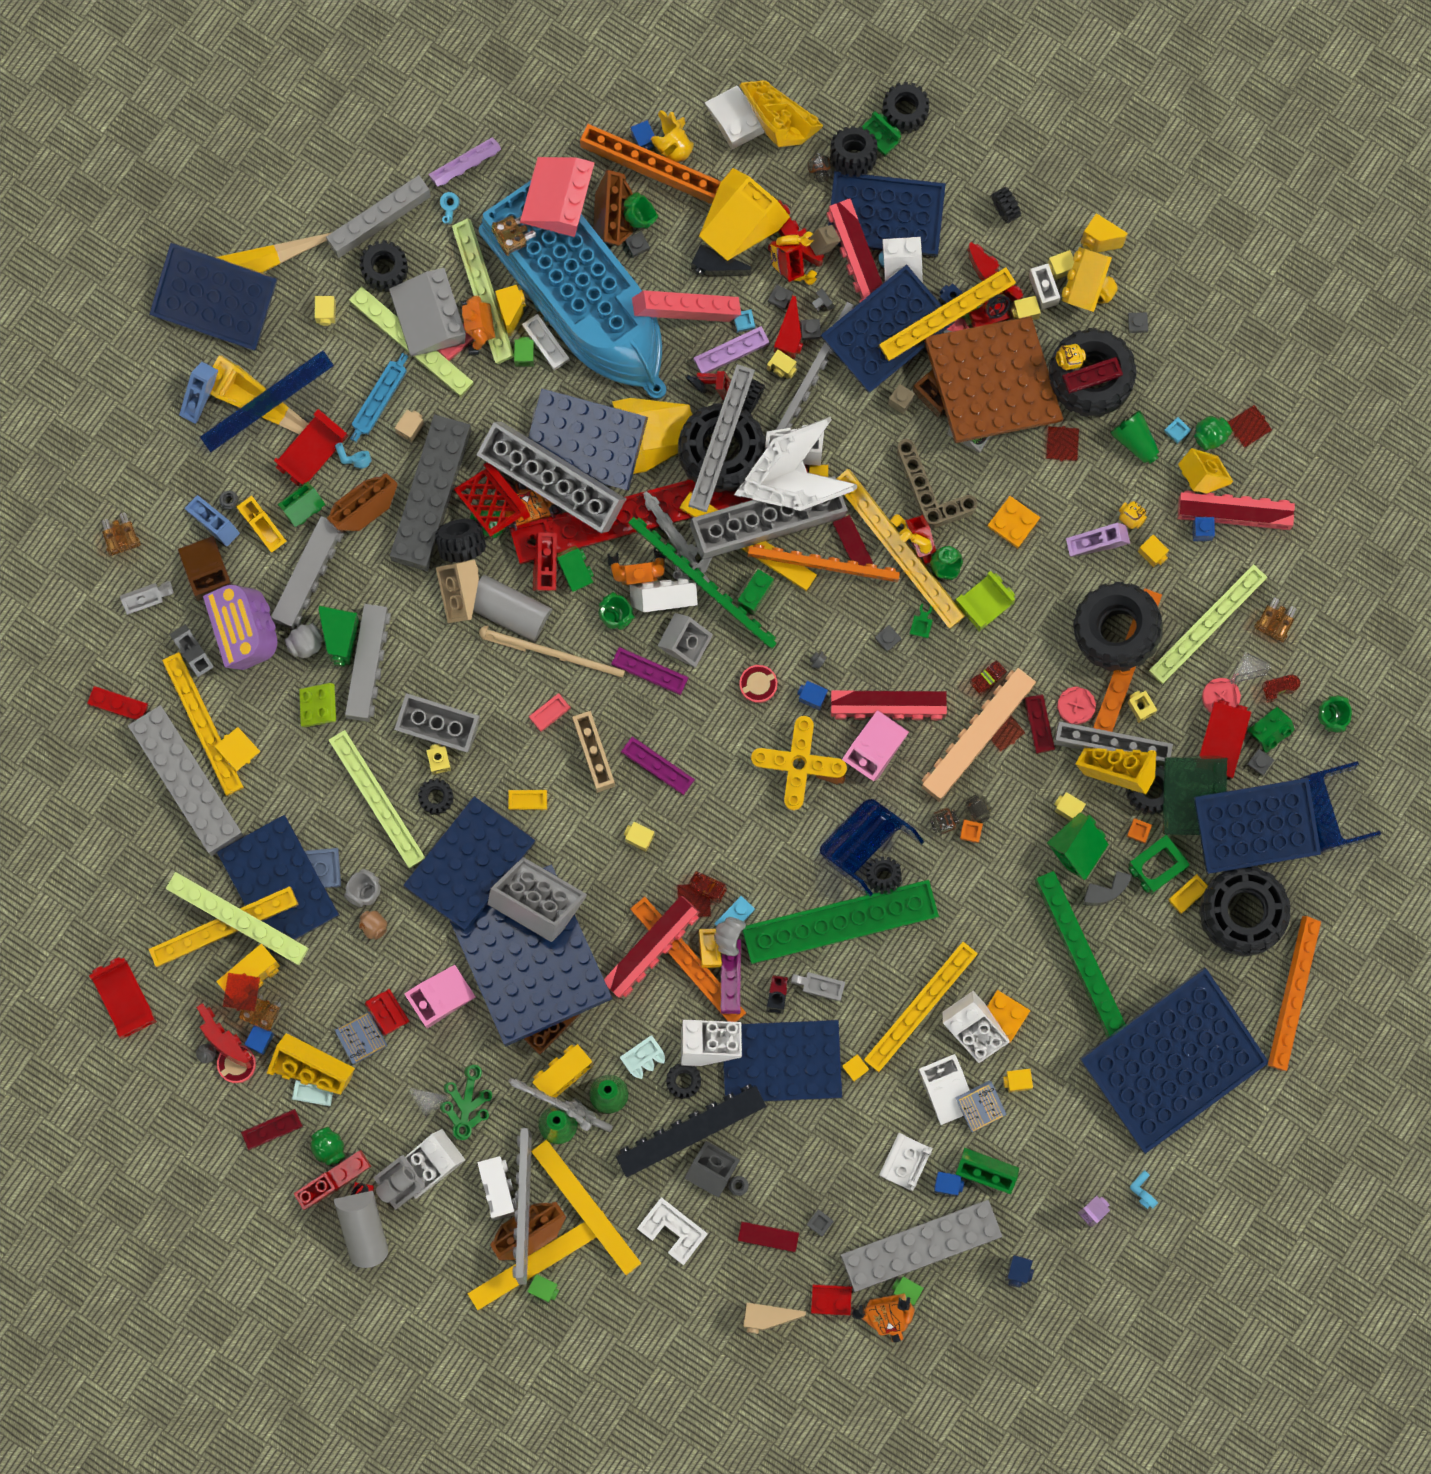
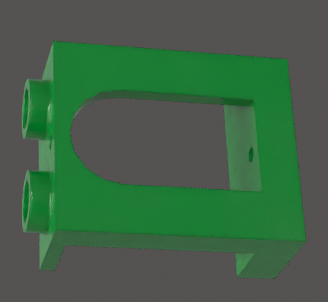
M1165 835L1130 861L1128 864L1130 868L1128 870L1134 878L1138 877L1142 882L1140 884L1142 889L1146 893L1149 892L1153 895L1171 879L1186 870L1190 864L1170 838ZM1164 849L1175 865L1155 879L1145 877L1142 872L1145 862Z

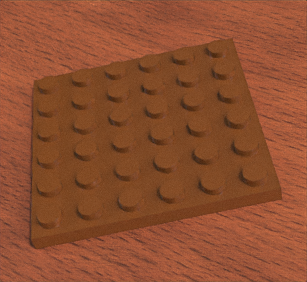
M1032 316L932 335L924 340L955 443L1062 422V413L1056 394L1050 384L1049 371Z

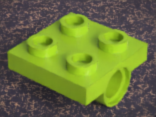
M333 683L299 689L301 727L336 722L335 685Z

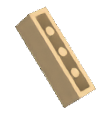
M591 711L573 716V722L596 792L615 787V782Z

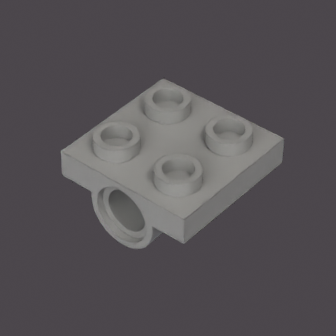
M404 1155L397 1158L373 1177L378 1184L376 1187L377 1195L382 1201L390 1202L395 1210L425 1188V1185Z

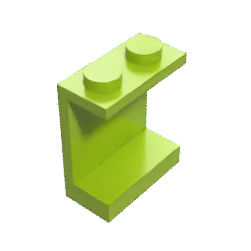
M989 571L987 577L965 595L961 594L955 600L956 605L979 632L1015 602L1014 592L1009 587L1006 588L1002 584L1003 580L997 573L993 574L992 571Z

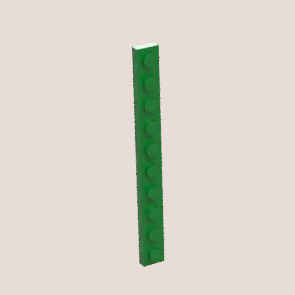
M633 517L628 522L634 530L692 581L696 582L700 588L771 650L777 644L775 642L776 637L769 631L765 633L761 629L762 625L756 619L750 620L746 616L747 612L741 606L735 607L732 604L733 599L726 593L722 595L718 592L719 587L710 580L708 583L703 578L705 575L697 568L693 570L689 566L690 562L683 555L681 557L677 556L674 553L676 549L669 543L665 545L660 541L662 537L654 530L650 532L646 528L647 524L641 518L635 519Z

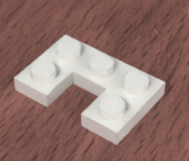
M662 1197L637 1228L652 1241L664 1226L680 1238L668 1254L682 1265L687 1262L708 1235Z

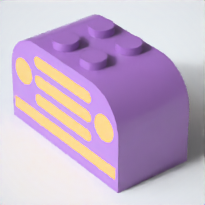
M227 585L203 596L226 668L245 670L273 656L277 648L276 627L273 620H271L270 607L260 591L248 587Z

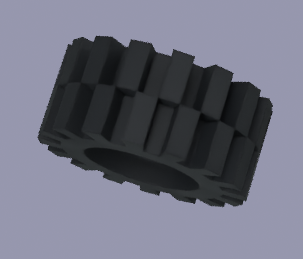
M1007 187L992 193L993 204L1005 223L1008 224L1021 216L1019 204Z
M752 378L742 410H747L750 414L753 412L765 389L764 384Z
M435 778V780L429 779L419 789L418 800L424 811L432 815H440V813H445L447 809L451 808L454 796L450 785L444 780H439L438 778ZM433 790H440L443 793V800L438 804L431 803L428 799L429 793Z
M884 856L881 857V860L875 858V863L871 861L869 863L870 866H867V883L871 890L874 888V892L878 893L880 890V894H884V891H887V894L891 893L890 889L895 891L896 886L899 887L902 881L899 863L896 864L894 859L891 861L890 857H887V860H884ZM882 871H888L891 873V877L882 880L877 878V874Z
M675 1064L667 1073L666 1084L669 1092L680 1099H688L696 1095L701 1086L700 1072L695 1066ZM682 1073L688 1074L692 1080L690 1086L680 1088L676 1083L678 1075Z

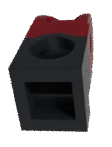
M772 975L766 1012L784 1013L788 977Z

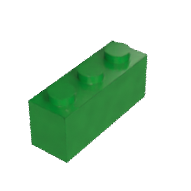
M964 1147L957 1165L956 1175L1011 1194L1020 1168Z

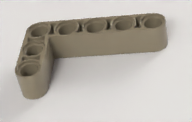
M903 439L899 442L897 455L920 514L925 517L930 529L938 528L975 513L977 500L972 495H965L938 505L915 444L910 439ZM908 446L911 451L905 453L901 450V447ZM914 463L918 468L911 470L908 468V464ZM920 480L924 483V486L917 487L914 482ZM925 497L929 498L931 500V503L927 505L923 504L921 499ZM965 502L972 503L973 508L966 509L963 506V504ZM951 508L955 511V514L948 515L946 510ZM935 515L937 516L938 520L935 522H931L928 519V516Z

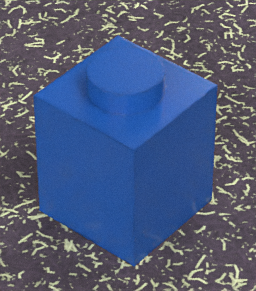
M648 120L630 127L631 135L636 145L650 151L655 148L651 141V137L655 135Z
M1195 517L1192 523L1193 541H1212L1215 536L1214 517Z
M807 681L805 685L801 684L797 695L800 696L799 702L820 711L828 690Z
M262 1023L260 1026L255 1024L244 1045L264 1055L274 1036L273 1032H271L272 1028L263 1026Z
M937 1172L934 1193L957 1197L958 1193L963 1191L964 1181H961V1176Z

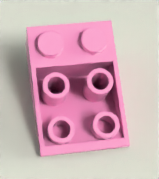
M877 710L842 760L872 781L879 779L909 731Z
M455 965L405 993L406 998L426 1029L476 998Z

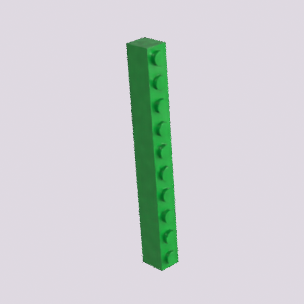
M1051 871L1036 878L1035 884L1108 1038L1123 1027L1125 1022L1055 872Z

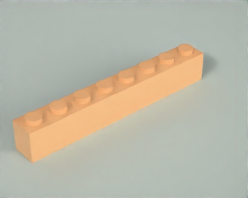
M1017 668L1015 672L1013 670L1010 671L1005 678L1007 682L1004 686L999 685L993 693L995 697L991 701L988 699L981 707L983 711L980 715L975 714L969 723L972 725L968 730L964 728L958 735L959 741L956 744L952 743L945 752L948 754L945 758L942 759L940 757L934 764L936 769L932 774L928 772L922 779V789L940 802L1035 686L1036 681L1021 669Z

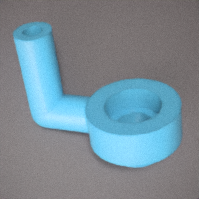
M452 192L444 193L440 198V205L446 210L442 221L446 224L452 223L453 211L458 208L460 203L459 197ZM452 198L454 203L449 206L447 201Z
M337 443L335 445L342 464H353L354 467L363 469L368 467L372 461L368 451H360L353 456L347 457L343 444Z
M1144 1170L1130 1185V1189L1141 1198L1139 1202L1146 1209L1149 1207L1153 1209L1158 1202L1149 1193L1140 1188L1150 1176Z

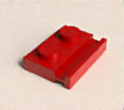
M390 988L365 1002V1006L384 1036L409 1023V1019Z
M813 1284L811 1314L851 1316L852 1287Z

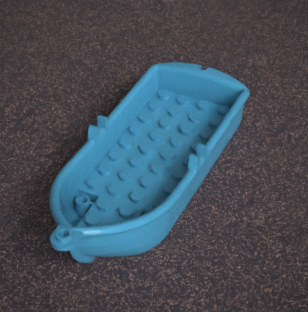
M531 180L485 211L482 224L479 226V234L533 301L537 312L540 311L544 315V321L551 324L572 353L587 367L610 380L626 385L643 387L653 399L663 398L666 394V386L658 376L662 360V338L657 317L634 316L632 297L642 292V290L581 214L575 237L523 223L497 235L494 228L498 224H503L522 216ZM532 230L535 231V237L508 251L505 250L503 243L506 240H511Z

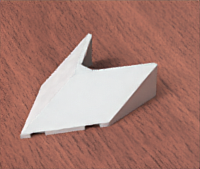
M831 417L774 438L745 478L746 481L741 484L734 495L801 511L854 491L857 488V485L854 483L807 473L803 462L831 422Z

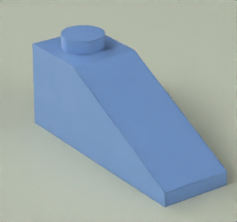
M201 362L191 372L180 416L195 424L198 422L214 386L218 373L217 369Z
M198 495L184 508L225 546H228L240 534L227 518Z

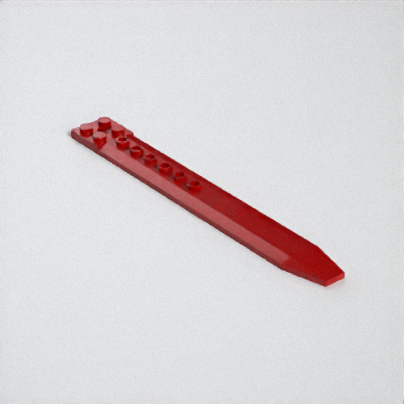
M689 479L647 491L651 496L658 499L660 502L658 505L665 514H668L673 523L693 518L680 509L688 494L694 491L696 483L693 480ZM737 490L731 492L722 491V493L713 492L710 505L717 510L752 501L753 499L734 495ZM644 492L624 497L626 501L609 532L600 533L568 512L562 513V515H554V519L550 516L518 525L516 531L513 527H510V532L518 561L521 565L534 561L536 545L532 546V544H528V541H530V537L537 539V533H557L558 554L573 546L582 548L638 533L628 524L633 517L635 519L641 518L647 524L646 528L648 530L660 526L656 522L657 518L652 510H648L645 505Z

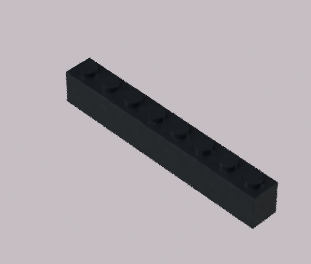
M750 1083L740 1088V1093L734 1095L732 1092L723 1097L724 1101L718 1104L714 1101L706 1105L707 1110L701 1113L698 1110L688 1115L689 1119L683 1122L679 1119L670 1124L671 1128L665 1131L661 1128L653 1132V1137L649 1139L643 1137L635 1142L636 1146L632 1148L625 1146L618 1150L619 1154L616 1155V1159L626 1178L767 1107L757 1086H752Z

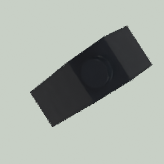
M700 244L691 263V269L699 276H750L752 272V266L734 258L726 261L715 250Z

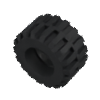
M900 82L897 83L895 88L893 86L889 88V92H886L883 99L882 114L886 117L887 122L891 126L897 127L901 133H904V131L912 133V129L915 131L919 130V126L922 127L928 117L930 105L926 91L922 92L921 86L915 87L916 83L913 82L911 85H908V82H904L903 85ZM901 101H909L915 105L916 111L912 114H902L897 111L895 105Z
M851 126V128L844 127L843 131H837V135L834 134L831 140L830 161L837 172L841 171L842 175L848 174V177H852V175L859 177L861 174L865 175L873 169L877 160V140L873 133L870 134L868 129L863 130V127L860 126L859 128ZM849 150H857V151H860V152H858V153H850V152H848V151H849Z
M382 240V243L379 244V241H376L374 246L370 244L368 245V250L364 249L362 252L363 256L360 257V269L366 284H369L370 288H377L379 292L385 289V292H389L390 288L403 283V279L406 280L408 264L404 251H401V247L395 246L394 242L390 241L387 244V240ZM381 259H390L395 263L394 268L386 274H380L373 270L375 263Z
M474 519L453 520L445 523L435 532L439 554L444 561L452 563L465 562L480 556L485 551L486 542L482 526Z
M1156 766L1154 780L1162 788V794L1159 798L1149 799L1140 792L1126 788L1127 799H1130L1129 803L1131 806L1134 805L1136 807L1135 810H1141L1143 814L1150 813V815H1154L1156 812H1162L1172 802L1176 794L1175 778L1170 775L1168 769H1163L1164 766Z

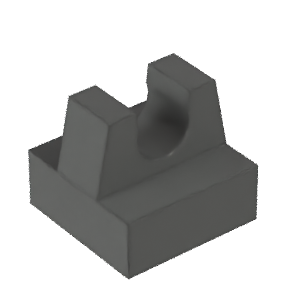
M823 289L816 292L819 298L812 302L817 311L824 307H827L830 311L835 307Z

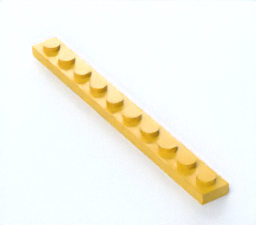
M850 469L844 471L836 479L857 485L854 491L844 494V496L949 629L955 626L965 617L963 612L916 555L907 541L903 542L900 539L899 531Z

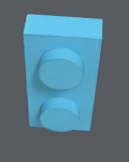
M740 896L714 925L717 926L728 917H734L744 922L755 911V908Z

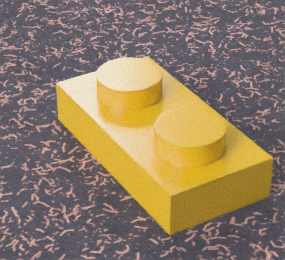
M699 929L698 931L701 968L721 967L722 965L721 952L718 951V945L714 940L716 929Z

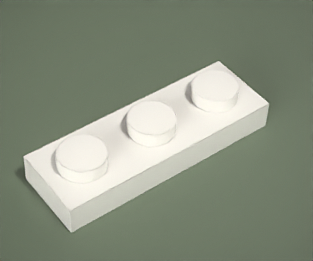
M538 314L522 324L524 330L534 340V344L554 371L570 361Z

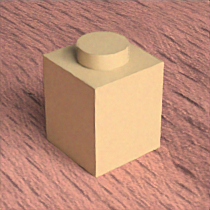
M406 410L395 427L396 433L413 442L424 425L422 415L414 410L412 412Z

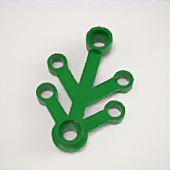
M468 1065L465 1068L464 1074L467 1081L463 1099L457 1091L455 1083L447 1082L443 1088L445 1093L451 1095L461 1111L459 1119L453 1110L454 1106L451 1102H443L440 1105V1110L446 1113L453 1123L452 1132L458 1140L468 1139L472 1128L489 1118V1112L486 1109H479L476 1112V1116L468 1121L469 1113L485 1101H490L493 1096L490 1090H482L479 1096L472 1101L475 1080L479 1079L482 1075V1070L478 1065ZM470 1069L474 1071L473 1076L469 1074ZM449 1085L453 1087L451 1092L448 1090ZM485 1092H487V1094H488V1098H487V1099L484 1098V1093H485ZM446 1104L449 1105V1110H448V1111L445 1110V1105H446ZM482 1111L485 1114L484 1118L480 1117ZM460 1127L464 1130L462 1134L459 1133Z

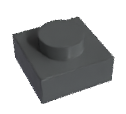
M642 231L625 240L633 258L650 250V246Z
M776 284L768 299V303L785 311L793 292Z
M1147 312L1128 313L1129 333L1148 332Z
M820 319L801 320L802 340L821 339Z
M890 625L875 636V640L886 652L890 651L902 640Z
M1258 749L1247 766L1261 776H1264L1274 762V759Z
M818 1209L807 1226L823 1237L834 1221Z

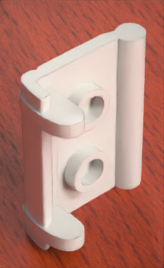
M898 1133L879 1176L913 1191L933 1148Z

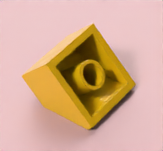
M1096 213L1084 230L1081 244H1083L1082 246L1085 249L1097 253L1120 249L1124 246L1128 233Z
M517 285L495 291L508 337L512 336L524 314L523 307L526 306L523 291L518 290Z
M1191 448L1178 463L1182 470V475L1188 480L1190 488L1195 492L1199 491L1207 494L1233 483L1231 476L1217 455Z

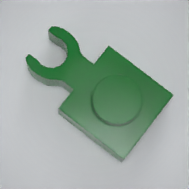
M922 603L920 605V616L914 615L910 634L929 638L933 620L928 619V615L932 612V606L930 605L928 612H924L922 609L924 604Z

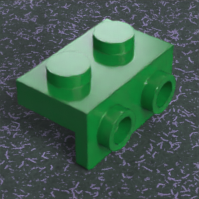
M876 111L872 113V117L862 126L863 130L868 129L870 134L873 133L877 140V150L884 157L901 141L899 129L891 126L887 122L886 117L881 113L878 114Z
M1276 707L1250 727L1248 732L1261 744L1263 751L1267 753L1275 748L1283 739L1289 737L1295 728L1292 720Z

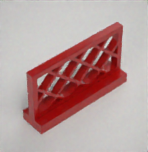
M487 462L483 464L485 467L483 471L456 487L454 491L491 537L520 517L526 520L530 517L526 505L499 471ZM484 477L487 478L486 484H478L479 480ZM467 488L471 489L470 494L461 493ZM476 489H484L482 495L475 494ZM488 489H496L495 494L487 495ZM479 499V505H471L472 500ZM492 500L491 506L483 505L484 501ZM497 500H505L504 505L496 506ZM481 510L489 511L488 515L480 516ZM501 511L500 517L492 516L493 512ZM506 511H514V514L510 517H504ZM490 521L498 522L496 526L491 529L489 528Z

